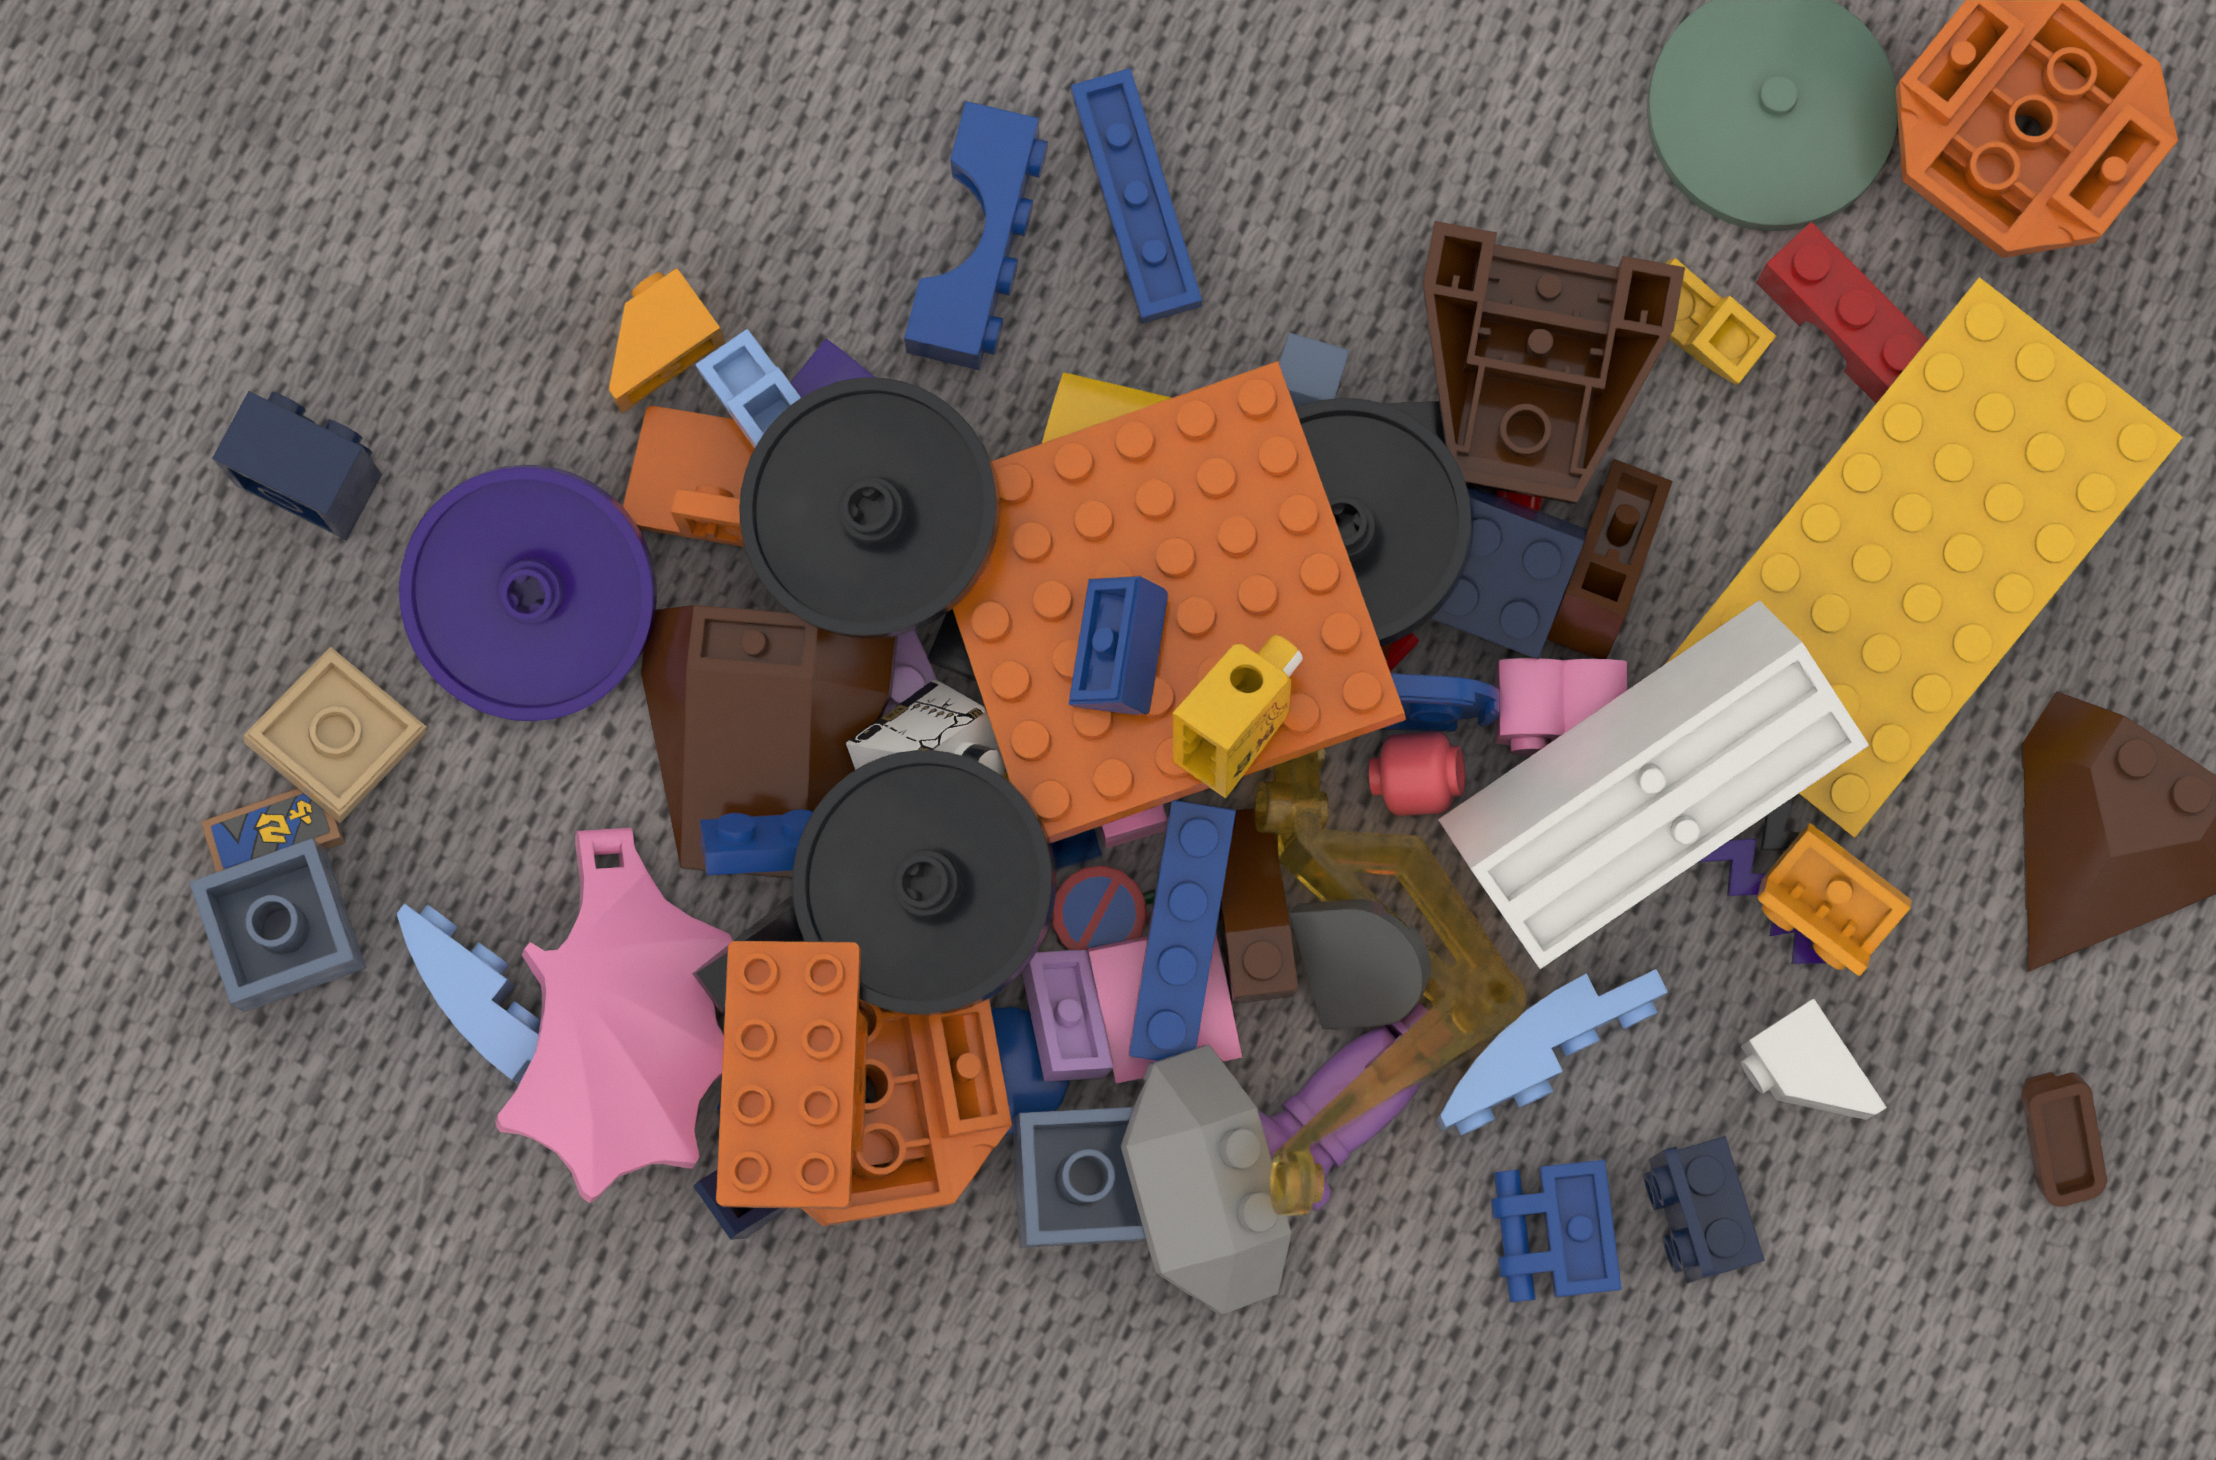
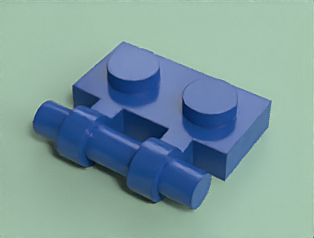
M1605 1160L1541 1166L1538 1168L1541 1193L1522 1194L1520 1170L1494 1173L1497 1198L1491 1199L1493 1219H1500L1504 1257H1499L1498 1263L1500 1277H1507L1510 1303L1536 1300L1533 1274L1551 1272L1554 1298L1622 1290ZM1544 1214L1549 1251L1530 1253L1525 1216Z

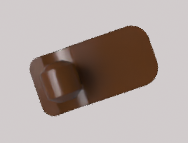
M2048 1072L2026 1078L2021 1093V1101L2026 1116L2027 1134L2039 1190L2049 1203L2058 1207L2069 1206L2099 1196L2106 1187L2107 1175L2091 1088L2079 1074L2074 1072L2056 1076L2053 1072Z

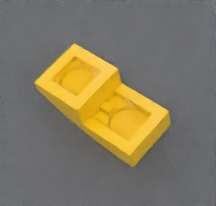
M1676 258L1667 260L1665 264L1685 267L1675 327L1669 339L1722 378L1734 385L1739 384L1775 339L1776 335L1730 295L1721 298Z

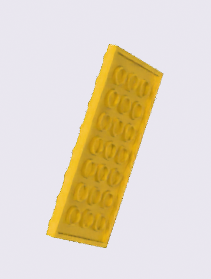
M1979 277L1666 663L1760 600L1802 641L1869 744L1862 751L1799 793L1855 838L2183 437Z

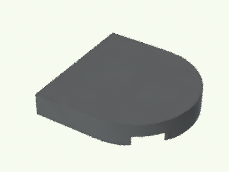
M1351 899L1300 903L1288 913L1322 1029L1371 1027L1395 1023L1414 1009L1421 1000L1426 985L1429 983L1431 978V961L1423 938L1413 926L1407 928L1395 916L1384 911L1385 905L1379 902Z

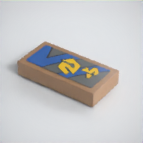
M298 788L201 821L216 872L311 838L315 839L326 850L345 843L339 822Z

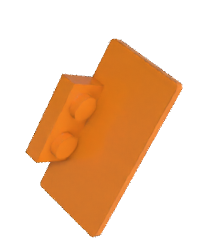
M653 405L648 406L643 419L623 508L641 530L745 547L740 527V494L744 474L755 448L733 419Z
M732 941L728 945L716 1201L722 1207L847 1209L851 1205L853 1152H863L868 1020L859 1011L861 948L857 943Z

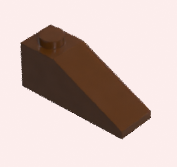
M1613 459L1588 524L1584 544L1547 640L1596 659H1607L1627 615L1673 481Z
M1270 806L1236 810L1219 909L1226 979L1231 1004L1294 997L1298 991L1291 927Z

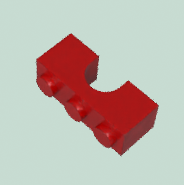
M1812 222L1766 263L1756 281L1799 327L1804 322H1809L1822 330L1836 344L1847 363L1844 372L1875 403L1880 400L1928 341V338Z

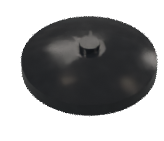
M854 378L832 383L805 395L789 406L768 427L757 443L744 474L739 505L740 527L748 558L756 574L772 596L787 610L805 622L836 635L862 639L888 638L906 634L934 622L956 606L973 588L983 573L996 542L1000 519V493L993 463L983 442L969 423L947 402L935 394L907 382L888 378Z
M1356 398L1326 399L1298 406L1295 410L1380 646L1383 647L1402 639L1424 625L1441 609L1458 585L1466 567L1472 541V513L1466 482L1456 460L1441 439L1419 420L1399 409L1379 402Z
M936 750L899 752L876 759L851 772L837 783L816 807L805 826L795 855L792 880L793 902L798 925L805 942H854L861 948L859 999L874 1006L903 1014H947L967 1009L994 996L1009 985L1032 960L1045 937L1054 910L1056 896L1055 859L1050 839L1036 810L1027 798L1002 775L980 762L950 752Z

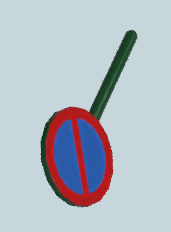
M1104 865L1085 867L1068 876L1056 891L1053 910L1055 920L1052 921L1053 928L1061 943L1069 950H1088V948L1140 938L1147 919L1146 905L1153 903L1155 889L1141 893L1137 883L1121 870Z

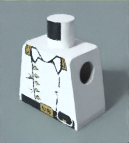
M937 680L929 682L846 742L855 770L876 759L899 752L936 750L968 757L982 763L1002 776L1005 772V765L986 708Z

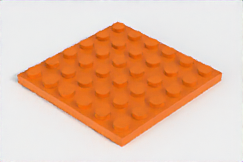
M1278 361L992 461L1000 493V519L996 542L983 573L967 595L952 609L1009 780L1036 810L1051 843L1210 788L1173 762V712L1236 643L1244 644L1255 653H1258L1272 635H1278L1291 642L1303 657L1302 662L1289 676L1291 679V692L1288 715L1243 776L1406 720L1404 709ZM1141 576L1164 588L1167 591L1168 599L1149 713L1133 715L1077 708L1069 705L1088 580Z

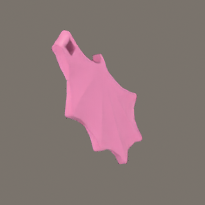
M631 827L576 831L575 846L581 887L579 913L568 938L558 950L544 951L531 942L523 950L522 956L541 985L542 1016L534 1057L515 1093L495 1119L496 1127L500 1132L520 1134L534 1139L557 1153L571 1171L579 1195L588 1203L597 1200L618 1177L651 1164H666L693 1169L700 1157L694 1132L699 1102L710 1085L722 1076L724 1035L717 1024L713 1001L692 973L732 942V937L729 933L689 916L665 900L635 849ZM618 854L619 867L596 869L594 855Z

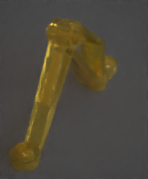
M1326 748L1275 765V782L1262 781L1259 784L1254 802V821L1257 831L1259 833L1277 834L1279 862L1323 902L1365 899L1385 905L1355 876L1354 872L1395 875L1456 959V964L1454 966L1447 965L1425 943L1431 961V978L1426 985L1423 995L1432 1002V1009L1273 1154L1270 1195L1273 1209L1277 1215L1306 1216L1310 1212L1312 1204L1321 1201L1324 1191V1172L1320 1163H1314L1310 1148L1487 1041L1496 1038L1499 1033L1521 1016L1526 1005V992L1521 980L1509 969L1421 836L1323 830L1328 821L1329 800L1327 793L1320 791L1319 770L1324 763ZM1385 905L1386 908L1384 909V911H1386V912L1392 914L1393 916H1395V917H1396L1397 919H1399L1407 928H1409L1395 913H1393V912Z

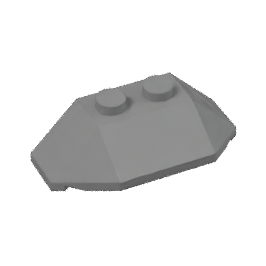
M1202 1045L1149 1063L1143 1078L1145 1084L1134 1105L1121 1149L1155 1273L1188 1295L1204 1303L1206 1307L1216 1314H1225L1277 1295L1292 1233L1256 1105L1210 1045Z

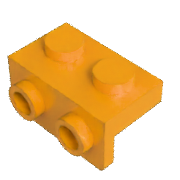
M1811 823L1807 824L1761 879L1757 897L1763 904V912L1773 923L1786 931H1792L1794 928L1814 942L1813 948L1815 952L1827 964L1838 970H1843L1847 967L1858 976H1861L1869 967L1870 955L1911 909L1912 903L1909 897Z

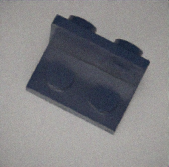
M1726 1136L1679 1150L1675 1146L1662 1150L1649 1159L1651 1171L1643 1173L1644 1183L1653 1209L1656 1211L1664 1208L1671 1234L1663 1236V1244L1670 1267L1674 1273L1684 1271L1688 1284L1765 1261Z

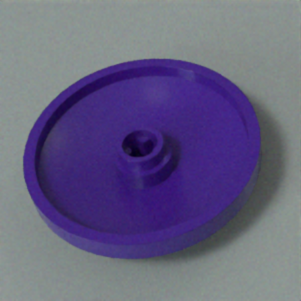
M513 465L492 469L464 481L443 495L428 510L417 525L405 550L399 580V602L404 628L410 644L422 665L442 688L456 699L483 713L516 721H541L567 716L594 704L607 695L626 677L638 661L650 637L657 605V584L651 554L643 535L627 511L611 495L591 481L572 472L542 465Z

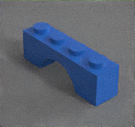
M965 101L950 159L952 177L968 188L979 201L986 218L984 232L975 251L957 268L941 275L919 279L904 337L908 354L980 370L984 353L995 355L1003 325V318L994 316L999 293L1010 296L1018 267V259L1009 257L1014 234L1025 237L1033 208V200L1024 198L1029 176L1040 178L1048 149V141L1039 139V118Z

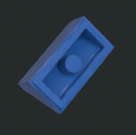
M1141 576L1088 580L1069 705L1077 708L1133 715L1149 713L1168 599L1167 591L1164 588Z

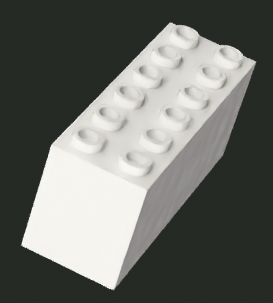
M1758 600L1438 820L1478 881L1537 966L1541 969L1862 751L1869 744L1802 641Z

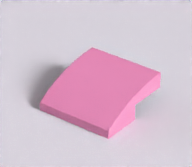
M1215 933L1197 1047L1210 1045L1223 1062L1242 1058L1218 938ZM1148 936L1088 948L1116 1084L1144 1078L1148 1064L1156 1061L1128 1055Z

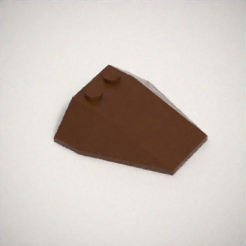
M1434 221L1422 285L1445 446L1456 460L1466 484L1576 505L1674 330L1685 267L1622 256L1617 267L1498 245L1495 244L1497 232Z

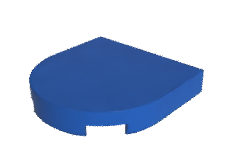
M1391 673L1406 720L1381 728V730L1454 732L1458 729V720L1477 717L1480 727L1488 726L1499 718L1500 692L1496 687L1488 683L1473 679Z

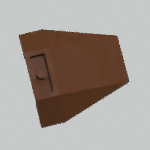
M700 605L656 609L651 634L643 651L641 676L680 867L682 869L706 871L700 843V820L719 819L721 816L731 813H741L755 817L784 815L792 810H809L814 812L826 794L842 779L855 771L846 742L881 718L892 695L898 636L862 639L836 635L821 630L805 622L795 614L788 612ZM793 870L741 873L744 875L793 879Z

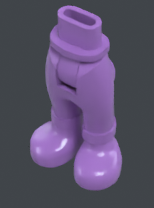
M1418 1002L1414 1009L1401 1020L1366 1032L1345 1045L1311 1076L1296 1095L1290 1096L1281 1104L1284 1111L1268 1116L1258 1110L1272 1164L1274 1165L1303 1133H1309L1319 1123L1318 1121L1340 1102L1349 1100V1106L1326 1129H1322L1312 1139L1313 1143L1293 1156L1276 1172L1279 1179L1289 1190L1313 1211L1316 1212L1329 1202L1331 1190L1326 1178L1332 1165L1340 1167L1350 1157V1153L1377 1135L1405 1108L1416 1094L1427 1072H1430L1437 1066L1434 1057L1453 1041L1447 1030L1421 1003Z

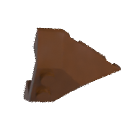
M2056 691L2021 744L2025 807H2023L2025 910H2027L2028 918L2027 972L2216 895V775L2128 717Z

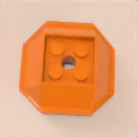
M1965 0L1901 78L1895 88L1902 181L2002 258L2096 243L2178 142L2174 120L2170 116L2168 95L2160 62L2079 0ZM2019 115L2033 117L2041 125L2043 135L2029 136L2024 134L2017 127L2015 117Z
M989 998L967 1009L939 1015L903 1014L874 1006L859 999V1011L868 1020L866 1075L874 1082L876 1095L872 1103H865L863 1152H853L851 1205L847 1209L801 1208L821 1226L949 1206L956 1202L993 1148H996L1012 1126Z

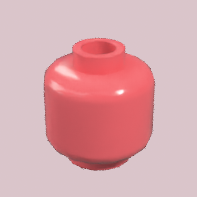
M1439 731L1388 736L1382 745L1380 757L1370 758L1369 784L1372 795H1382L1385 805L1396 816L1440 814L1448 811L1452 807L1455 797L1463 796L1465 792V762L1460 745L1452 746L1447 736Z

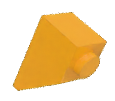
M678 268L666 276L662 272H657L645 278L632 290L631 295L633 298L624 305L609 385L610 394L621 413L627 411L725 343L721 328Z

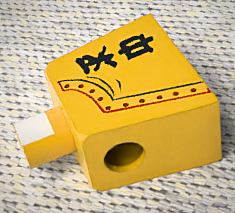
M1272 635L1258 653H1255L1244 644H1234L1173 712V762L1226 798L1288 715L1291 692V679L1289 676L1303 660L1300 651L1287 639L1278 635Z

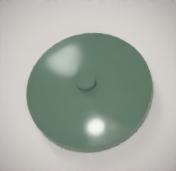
M1711 0L1690 14L1677 27L1662 49L1649 85L1647 99L1649 132L1653 147L1665 172L1675 186L1699 208L1718 219L1748 229L1761 231L1795 230L1806 227L1810 222L1817 224L1839 214L1852 205L1873 183L1887 160L1897 131L1898 116L1895 91L1897 85L1888 58L1874 35L1855 15L1832 0Z

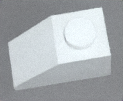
M1814 998L1741 1046L1747 1055V1058L1741 1061L1742 1068L1747 1077L1761 1094L1770 1090L1777 1101L1864 1120L1875 1116L1887 1108Z

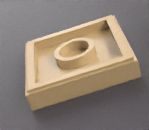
M330 647L243 735L244 743L336 821L341 823L426 734L427 726Z

